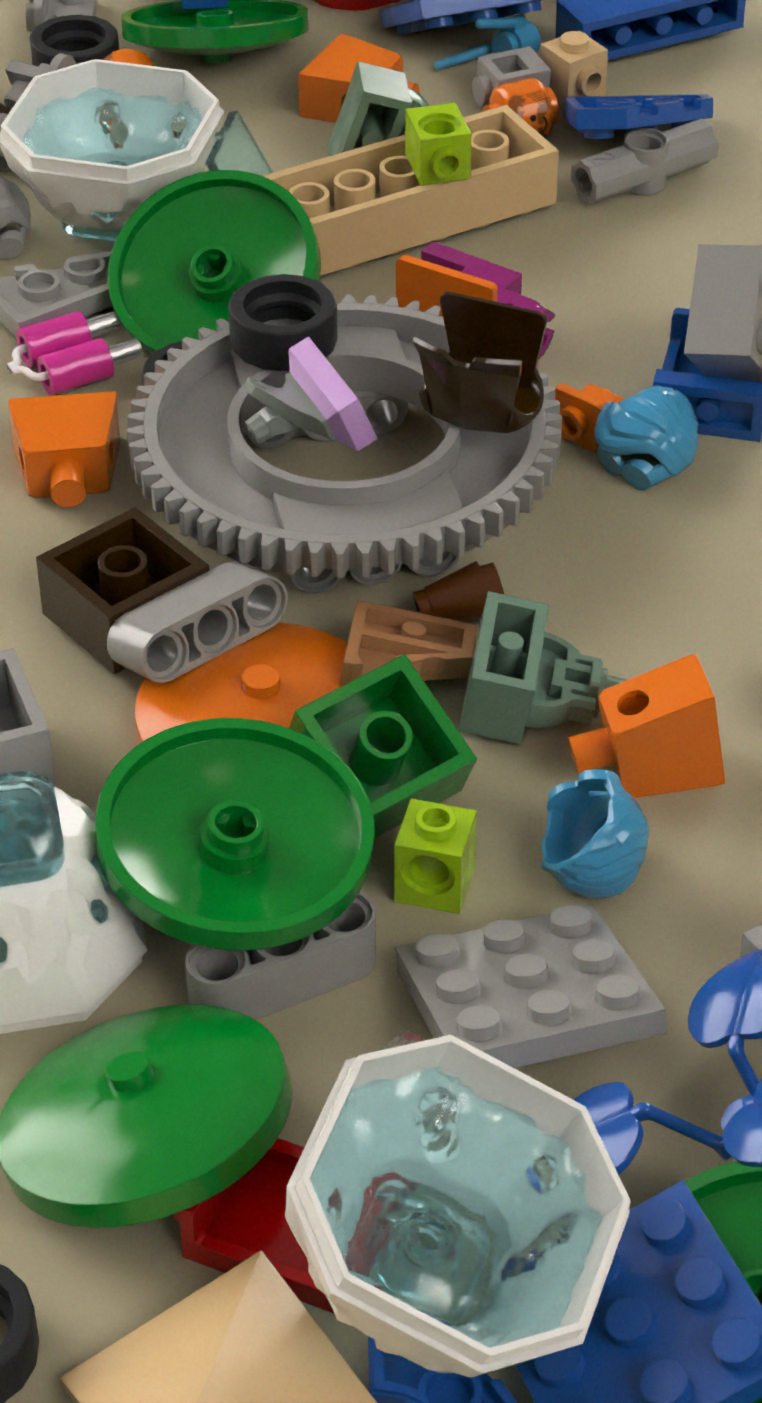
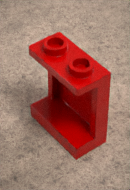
M277 1138L260 1161L236 1182L211 1198L174 1214L175 1222L180 1224L183 1258L226 1273L262 1250L301 1302L334 1313L326 1295L315 1287L314 1281L308 1272V1259L285 1218L287 1184L305 1147ZM377 1176L365 1182L357 1193L337 1240L338 1247L351 1275L368 1284L370 1283L412 1205L411 1183L394 1177Z

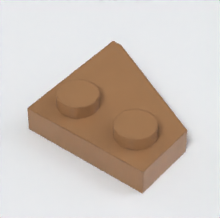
M357 600L339 683L347 684L403 654H406L423 681L468 678L473 659L477 625Z

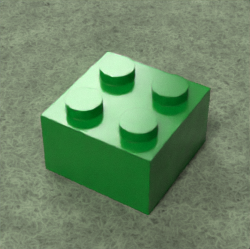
M406 654L295 710L289 729L306 735L328 748L355 774L364 788L372 807L375 829L374 838L402 824L411 798L440 803L462 791L477 761L476 756Z

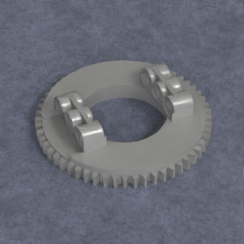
M346 294L341 303H336L338 339L333 352L326 359L359 399L375 434L388 433L399 427L404 421L406 414H408V403L413 404L430 415L424 410L420 402L419 392L425 381L420 355L413 343V337L415 336L432 346L443 349L447 353L450 351L444 319L440 317L441 307L435 305L422 312L419 311V301L414 300L403 308L398 306L397 297H391L381 305L377 303L375 295H368L362 303H356L352 294ZM224 319L216 320L217 331L204 327L198 329L199 340L188 337L183 338L182 349L170 348L167 350L168 361L157 360L154 363L155 373L146 372L144 375L145 385L137 386V399L131 400V414H128L127 417L128 448L131 470L135 471V482L137 485H142L143 497L145 499H152L155 512L165 511V522L168 525L177 524L180 527L181 535L184 537L190 535L198 540V545L201 547L207 546L217 551L218 555L227 556L240 563L265 570L290 574L293 585L298 590L306 593H320L329 590L341 578H344L348 571L351 572L352 577L357 582L365 585H378L387 582L397 574L401 564L407 565L416 574L424 577H435L446 573L454 567L459 557L464 555V551H470L476 547L481 548L485 546V542L494 536L499 538L503 535V530L508 525L516 526L519 523V514L521 512L530 513L533 510V499L542 500L544 497V486H550L552 483V472H557L558 457H560L562 415H560V402L555 400V388L548 386V375L546 373H539L544 389L542 408L533 421L515 432L496 433L465 430L431 416L446 435L443 441L425 459L394 474L358 481H327L307 478L284 471L258 456L245 441L246 434L248 433L249 440L254 445L263 449H274L283 446L293 437L309 436L317 441L331 440L302 428L273 436V438L260 444L253 439L245 421L267 406L250 396L244 386L248 377L274 387H282L286 381L285 374L290 373V370H266L244 362L233 352L230 341L229 321ZM276 319L264 322V324L286 326L299 324L304 321Z

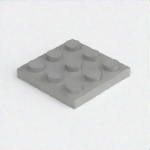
M593 904L586 906H561L549 914L517 921L510 919L496 920L484 928L452 935L432 934L421 938L418 942L395 947L397 971L432 1036L438 1038L453 1035L513 1068L666 1034V1011L664 1006Z

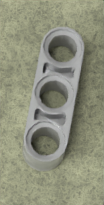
M227 562L124 613L115 620L109 630L107 651L111 659L119 665L154 682L165 683L271 629L285 614L288 604V592L285 585L278 578L239 562Z
M359 892L351 905L326 927L305 938L277 947L257 950H222L194 944L187 952L185 959L188 1005H210L227 1008L257 1020L362 979L370 974L376 963V909L373 901L365 894Z

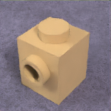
M580 30L569 31L562 34L559 38L541 43L540 58L551 69L549 88L555 93L558 107L562 112L563 97L606 96L608 50Z

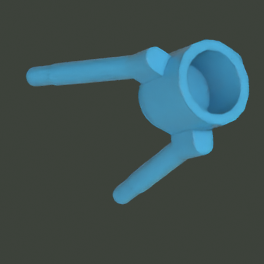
M524 14L511 18L478 19L475 22L477 28L498 29L492 42L438 60L434 63V68L441 70L478 58V56L528 46L537 53L540 48V35L536 26L531 21L526 20Z

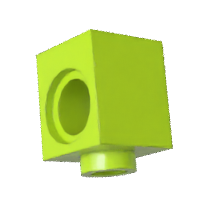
M456 102L405 109V155L420 186L471 179V132Z
M411 798L394 844V902L456 914L461 913L476 866L477 810Z

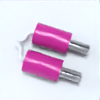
M80 311L18 328L16 331L18 347L12 352L13 361L7 363L6 366L11 375L23 374L31 380L42 381L49 395L65 394L74 391V388L113 377L115 364L141 357L143 352L138 339H132L109 347L102 338L92 340V337L119 330L120 320L115 312L86 320ZM22 359L28 367L38 366L39 373L33 372L28 367L20 366Z

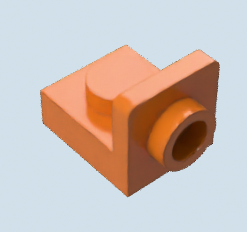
M561 383L555 388V400L560 402V415H562L561 437L597 453L599 445L595 441L594 428L599 413L606 402L612 401L615 404L625 398L591 383L581 391Z

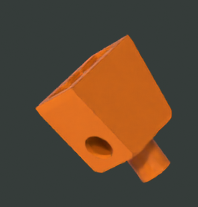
M341 33L298 73L299 116L336 123L357 62L403 72L402 57L398 53ZM407 82L409 88L420 94L418 84Z
M116 391L8 399L13 448L28 495L34 498L51 497L57 505L69 508L81 504L86 494L104 493L111 489L120 446Z
M697 654L683 657L604 689L598 696L603 728L567 738L577 775L586 770L612 766L613 772L619 776L625 791H628L633 798L725 784L715 696Z

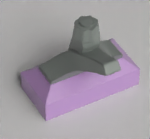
M309 336L289 348L290 373L285 374L286 381L282 387H274L250 377L246 381L244 387L250 396L267 406L245 421L249 433L259 444L273 438V436L300 428L321 435L331 441L338 440L356 451H360L378 439L359 399Z

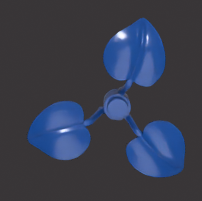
M762 950L751 952L715 973L699 989L689 1009L688 1029L692 1037L701 1046L706 1048H715L728 1043V1053L750 1095L735 1100L727 1107L721 1119V1126L723 1128L721 1136L649 1103L642 1102L634 1105L632 1091L621 1082L606 1083L593 1087L574 1099V1101L586 1106L618 1175L630 1165L637 1154L643 1139V1127L640 1122L646 1120L656 1122L713 1148L724 1160L732 1157L736 1162L744 1166L762 1167V1079L759 1082L744 1052L745 1039L762 1038ZM543 1158L537 1162L536 1178L547 1189L559 1183L558 1162L553 1158Z

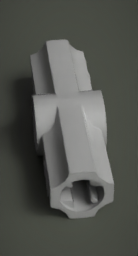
M703 119L663 132L651 128L634 129L625 135L624 145L581 159L578 164L572 165L571 181L577 191V197L587 205L626 191L639 195L655 194L664 189L667 177L707 164L711 159L717 158L718 141L713 134L712 126Z

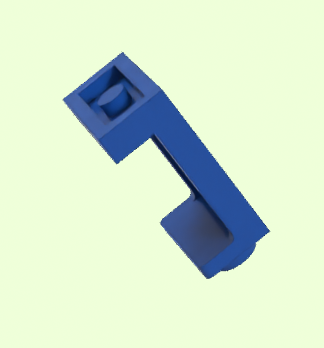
M675 308L671 319L670 341L662 370L656 369L653 386L659 385L678 390L688 398L697 416L698 434L761 442L762 383L703 375L684 354L690 309Z

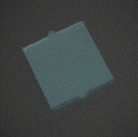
M239 111L229 112L221 131L215 134L216 141L205 162L209 171L239 170L260 176L273 173Z

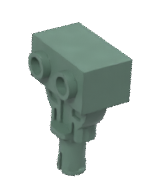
M358 61L327 146L329 156L404 135L405 109L429 106V104L418 92L408 87L404 72Z
M488 591L475 641L458 731L521 744L525 727L549 728L564 724L567 721L590 725L592 717L597 718L598 712H600L598 701L600 693L604 689L624 682L627 679L607 675L608 669L602 668V659L582 655L566 640L545 632L549 604Z

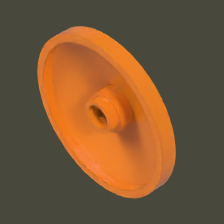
M278 622L271 629L171 681L159 683L145 677L138 691L135 703L138 743L140 744L153 735L177 725L216 718L251 719L289 728L295 710L345 685L340 684L339 681L348 642L315 628Z

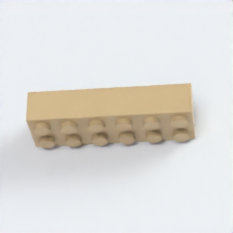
M504 105L463 117L471 132V179L420 186L405 155V134L266 174L263 177L278 183L289 191L307 213L320 247L321 276L341 269H351L360 263L386 255H397L412 247L432 241H442L451 235L474 228H485L494 222L517 215L530 214L536 209L556 204L559 150L510 107Z

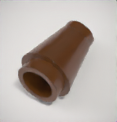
M474 561L425 586L424 589L413 592V598L418 613L467 622L481 620L488 591L504 594L494 563L491 562L479 566L478 562Z

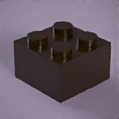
M136 507L36 557L42 613L114 675L126 669L112 660L107 651L108 633L115 620L124 613L210 571L209 564Z

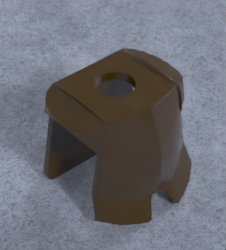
M444 292L440 297V303L450 351L447 353L443 349L432 346L415 336L413 337V343L420 355L425 381L419 392L420 402L424 410L431 416L465 430L510 433L527 426L539 414L543 405L544 389L542 379L536 367L547 326V316L539 311L458 293Z

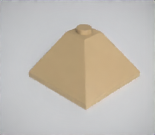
M262 1250L60 1377L63 1387L74 1403H377Z

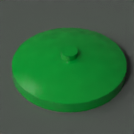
M182 0L141 6L126 11L121 15L122 37L125 40L165 52L203 55V61L210 63L227 62L231 60V54L272 47L301 36L309 30L308 8L302 4L284 0H228V7L182 9Z
M239 170L201 172L186 176L161 188L146 199L128 218L116 238L109 260L108 289L110 299L125 330L132 339H138L143 350L152 355L154 351L168 344L180 342L185 337L199 340L198 329L202 327L217 331L216 320L224 319L229 321L228 304L233 293L249 281L263 276L279 274L305 276L319 281L321 272L320 247L311 221L304 208L289 191L278 183L266 177Z
M216 718L193 721L161 731L134 747L118 762L106 779L99 795L96 808L95 844L100 869L106 882L118 899L139 919L151 927L187 943L222 950H257L277 947L305 938L326 927L351 905L359 894L370 868L375 836L374 817L368 796L360 781L351 769L328 748L306 735L277 724L242 718Z
M195 1004L172 1005L141 1010L109 1020L77 1035L56 1048L33 1067L18 1083L2 1109L0 1115V1163L14 1194L30 1210L42 1217L62 1224L88 1228H111L150 1222L184 1211L211 1198L252 1169L272 1147L284 1128L292 1103V1083L279 1043L261 1023L245 1014L227 1008Z

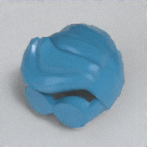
M659 385L643 389L637 394L621 400L619 403L606 402L598 415L594 428L595 441L599 445L597 453L603 467L611 475L621 474L631 486L638 490H646L684 471L694 462V457L699 447L697 416L688 398L678 390ZM651 454L660 461V464L652 466L649 462L642 459H631L625 462L621 459L620 455Z
M586 770L579 774L578 781L566 782L553 787L548 794L546 834L542 837V869L549 872L567 890L585 898L603 899L623 893L635 881L638 871L644 862L648 845V821L638 802L628 791H625L619 776L615 772L608 770Z

